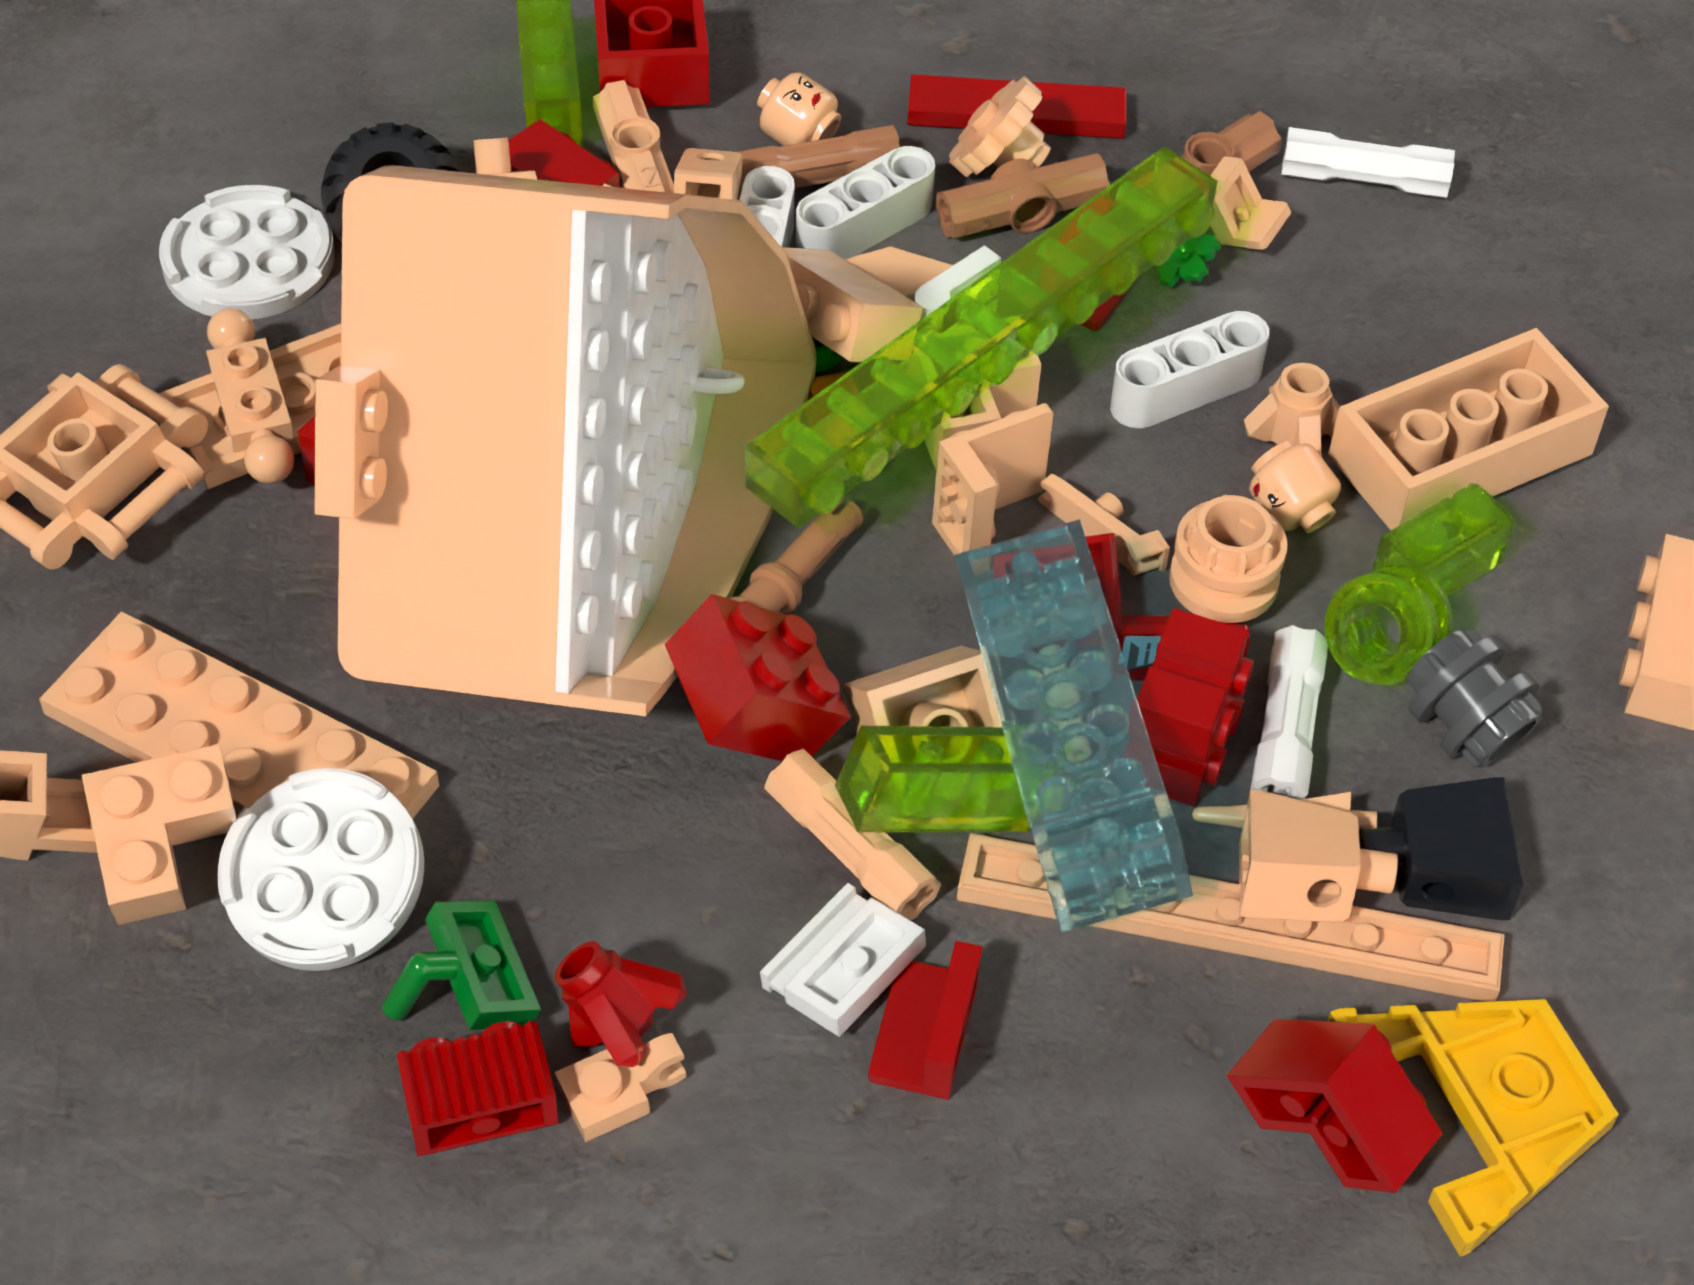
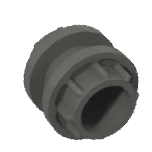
M1459 629L1427 651L1406 674L1405 679L1407 682L1405 689L1413 697L1408 710L1419 723L1427 722L1438 716L1450 729L1442 739L1440 747L1451 759H1456L1463 754L1474 767H1485L1510 751L1537 726L1542 719L1543 706L1534 697L1539 684L1528 672H1522L1508 679L1497 666L1506 653L1504 645L1495 636L1482 639L1473 629Z

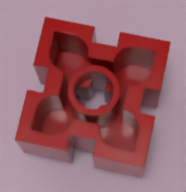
M1176 608L1172 609L1158 644L1153 665L1149 666L1133 707L1128 736L1131 740L1125 753L1120 783L1193 807L1196 806L1204 783L1216 786L1227 753V748H1224L1228 736L1234 737L1245 705V700L1241 698L1245 694L1254 665V660L1243 657L1249 633L1248 630Z

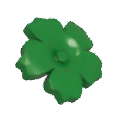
M1193 226L1182 229L1177 235V241L1174 238L1168 239L1158 249L1155 260L1159 264L1157 270L1160 282L1171 288L1180 278L1185 283L1192 280L1201 282L1202 278L1209 274V269L1204 261L1213 260L1216 252L1222 248L1218 243L1217 237L1213 234L1205 235L1202 229Z

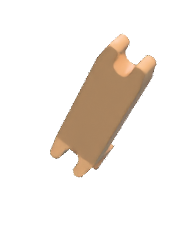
M1050 474L1040 482L1041 487L1046 490L1038 498L1040 503L1084 537L1108 533L1115 534L1118 562L1124 565L1133 576L1156 568L1161 573L1166 571L1170 547L1160 531L1156 530L1139 535L1117 518L1123 514L1124 509L1122 503L1115 495L1105 493L1094 502L1054 474Z

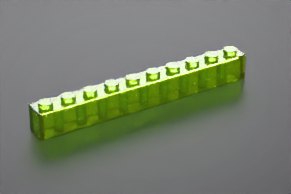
M1166 146L1162 147L746 445V488L798 529L816 515L828 513L838 504L843 495L862 481L874 479L889 461L905 449H912L920 445L932 429L948 417H956L963 413L972 400L992 385H1000L1006 381L1014 368L1033 354L1040 355L1052 345L1055 338L1074 324L1080 325L1087 321L1095 309L1115 294L1121 295L1126 292L1136 278L1152 266H1160L1165 263L1174 250L1187 240L1204 234L1215 217L1213 205L1218 181Z

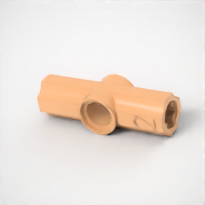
M625 80L606 83L604 89L599 94L593 96V108L612 161V166L619 172L620 188L674 193V184L660 148V129L655 122L650 120L639 88L627 85Z

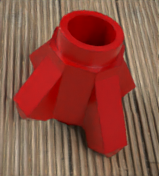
M595 941L583 943L573 949L562 960L555 972V982L562 988V999L569 1009L572 1047L591 1048L603 1042L617 1066L635 1067L641 1063L647 1049L641 1036L648 1031L654 1021L653 1011L659 1006L672 1010L687 995V989L681 974L622 958L614 950L603 949Z

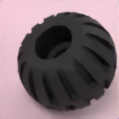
M394 122L378 123L375 127L369 129L364 127L351 134L350 138L342 142L332 154L325 168L321 184L323 211L331 230L342 241L343 196L345 189L351 181L381 167L393 165L460 172L455 159L448 149L431 134H427L422 129L408 124L395 125Z

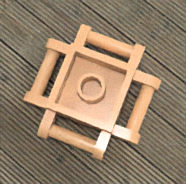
M121 364L112 366L94 382L79 372L72 378L65 374H60L47 386L49 393L0 434V528L28 547L32 558L47 569L54 570L63 566L72 554L73 545L82 536L90 540L102 554L114 560L128 548L126 540L183 488L192 490L205 478L204 471L189 454L181 450L183 446L187 448L194 447L203 440L208 429V421L205 416L193 408H180L143 385L140 376L136 372ZM159 467L166 470L109 522L103 519ZM15 491H18L30 500L33 507L52 522L43 528L8 504L6 499Z

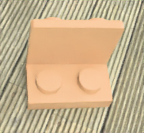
M1046 403L1024 411L1012 412L997 421L972 430L957 432L950 438L939 441L932 524L967 574L989 566L991 539L995 537L996 533L994 523L995 510L1043 491L1040 482L1046 477L1054 416L1053 411Z

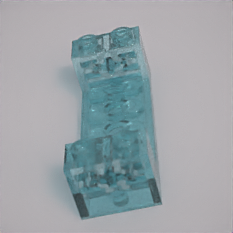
M1080 519L954 555L1060 932L1193 896L1182 840Z

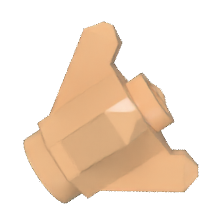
M1310 363L1291 364L1283 370L1280 378L1269 388L1270 394L1244 419L1246 434L1250 439L1263 442L1272 441L1280 444L1290 440L1293 445L1310 444L1322 457L1321 437L1323 434H1329L1332 438L1340 405L1333 397L1329 387V378L1324 370Z

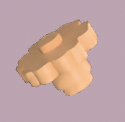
M1024 76L1018 81L1012 80L999 90L991 100L985 101L973 113L968 121V126L958 137L959 142L949 154V163L965 177L972 173L979 174L992 163L999 168L1008 161L1021 158L1030 160L1038 168L1046 159L1051 149L1043 141L1045 134L1030 121L1034 115L1032 111L1042 100L1041 90Z

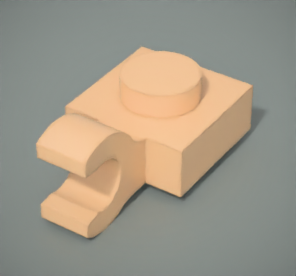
M673 1033L661 1035L645 1044L647 1049L643 1059L635 1067L617 1066L606 1049L555 1072L557 1086L585 1142L650 1114L649 1101L646 1094L670 1087L687 1077L686 1071L680 1062L684 1060V1054Z

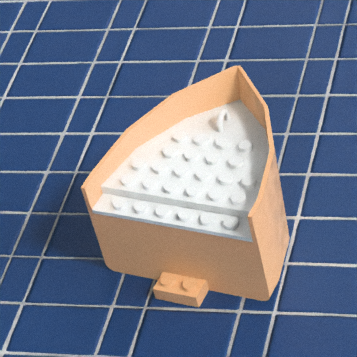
M394 165L381 167L359 176L349 183L344 191L342 212L341 365L316 379L315 515L339 517L338 656L345 671L355 678L367 681L647 716L678 677L664 644L711 594L731 598L771 518L816 372L817 353L787 254L743 201Z

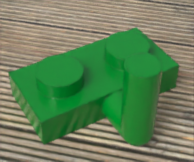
M496 901L435 902L425 921L438 952H420L411 956L382 1003L384 1014L392 1020H404L429 980H449L469 1030L486 1029L493 1024L505 1021L516 1022L522 1026L529 1021L534 1022L541 1011V1007Z

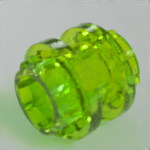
M1405 565L1384 566L1350 580L1335 593L1325 616V637L1329 650L1336 662L1352 677L1375 685H1389L1407 679L1408 674L1412 672V666L1434 645L1450 635L1453 629L1452 610L1443 589L1432 577L1423 571ZM1379 605L1388 609L1396 618L1400 629L1399 644L1390 640L1382 631L1378 621Z

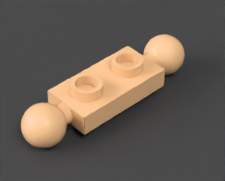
M235 308L222 309L215 313L208 323L207 337L214 349L207 350L206 354L234 453L246 450L244 463L251 477L264 484H275L284 480L291 473L294 466V453L286 442L287 440L294 439L288 409L266 338L254 340L255 326L252 319L245 312Z

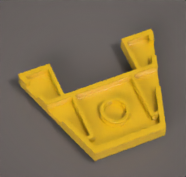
M1546 999L1458 1003L1456 1010L1420 1012L1416 1005L1390 1006L1388 1013L1357 1015L1356 1008H1339L1331 1011L1329 1014L1328 1022L1375 1024L1377 1029L1389 1040L1392 1046V1053L1397 1061L1421 1055L1488 1168L1433 1188L1428 1200L1429 1205L1460 1257L1470 1254L1612 1129L1619 1115Z

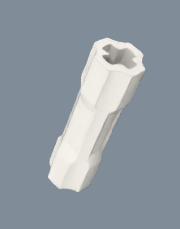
M1289 127L1281 175L1317 181L1338 178L1388 185L1404 193L1446 199L1453 175L1455 150L1415 144L1394 147L1344 140L1329 132Z
M1292 625L1275 632L1267 677L1269 689L1261 742L1258 745L1251 789L1298 800L1306 799V795H1308L1313 762L1311 748L1318 697L1324 679L1329 641L1316 629L1308 630Z

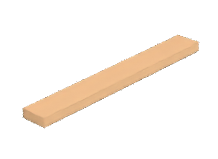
M970 833L958 885V901L1483 1002L1496 1001L1500 992L1504 934L1353 905L1350 917L1343 922L1240 917L1239 884L979 834Z

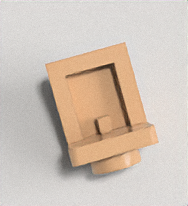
M1224 156L1196 195L1221 245L1264 250L1269 246L1291 214L1287 202L1261 198L1242 158Z

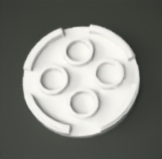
M266 185L234 186L204 195L206 202L194 207L180 219H171L160 240L159 258L168 288L183 304L211 317L218 311L226 308L239 309L245 312L252 320L271 317L291 310L312 297L324 285L332 271L335 259L332 230L324 213L291 197L290 190Z
M322 768L290 775L289 781L268 791L249 809L244 807L236 817L237 821L233 822L226 835L218 863V889L221 903L225 906L235 929L250 946L271 961L289 968L308 971L331 970L356 963L370 956L399 932L412 913L421 891L424 877V851L415 822L406 808L385 786L366 775L354 771Z

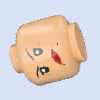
M801 72L790 73L781 81L773 78L764 87L757 101V106L762 109L760 128L767 136L782 146L833 138L841 123L842 116L837 113L838 101L836 96Z
M1290 440L1284 441L1271 448L1253 464L1251 470L1255 475L1251 480L1249 491L1255 501L1260 502L1261 506L1278 520L1284 531H1291L1302 527L1308 534L1323 526L1336 514L1331 504L1337 499L1341 491V483L1312 445L1306 443L1293 445Z

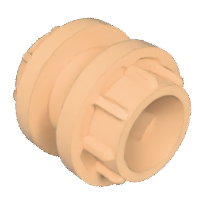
M1225 494L1195 506L1184 515L1177 529L1175 553L1172 558L1169 574L1170 585L1175 597L1193 614L1222 623L1244 622L1260 616L1270 608L1278 593L1281 578L1280 572L1287 553L1286 534L1278 520L1261 506L1260 502L1246 497Z

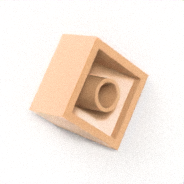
M958 646L843 684L860 747L897 816L903 817L1020 776L987 652Z

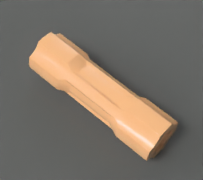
M801 749L788 754L782 763L770 772L764 789L801 826L809 829L860 880L861 885L877 901L910 921L917 918L922 910L934 901L941 883L902 844L896 843L876 824L808 752Z

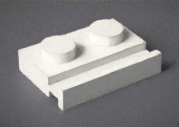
M847 883L760 971L762 988L769 993L773 990L785 997L788 1005L840 1037L926 947L925 929L872 897L867 901L856 894V887Z

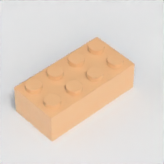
M1534 328L1340 406L1328 456L1392 533L1398 537L1592 455L1609 405L1537 328Z

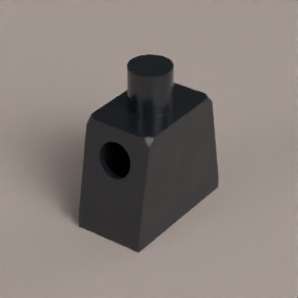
M1504 777L1408 789L1399 794L1390 828L1359 829L1361 849L1397 854L1396 878L1399 898L1407 907L1494 920H1510L1524 883Z

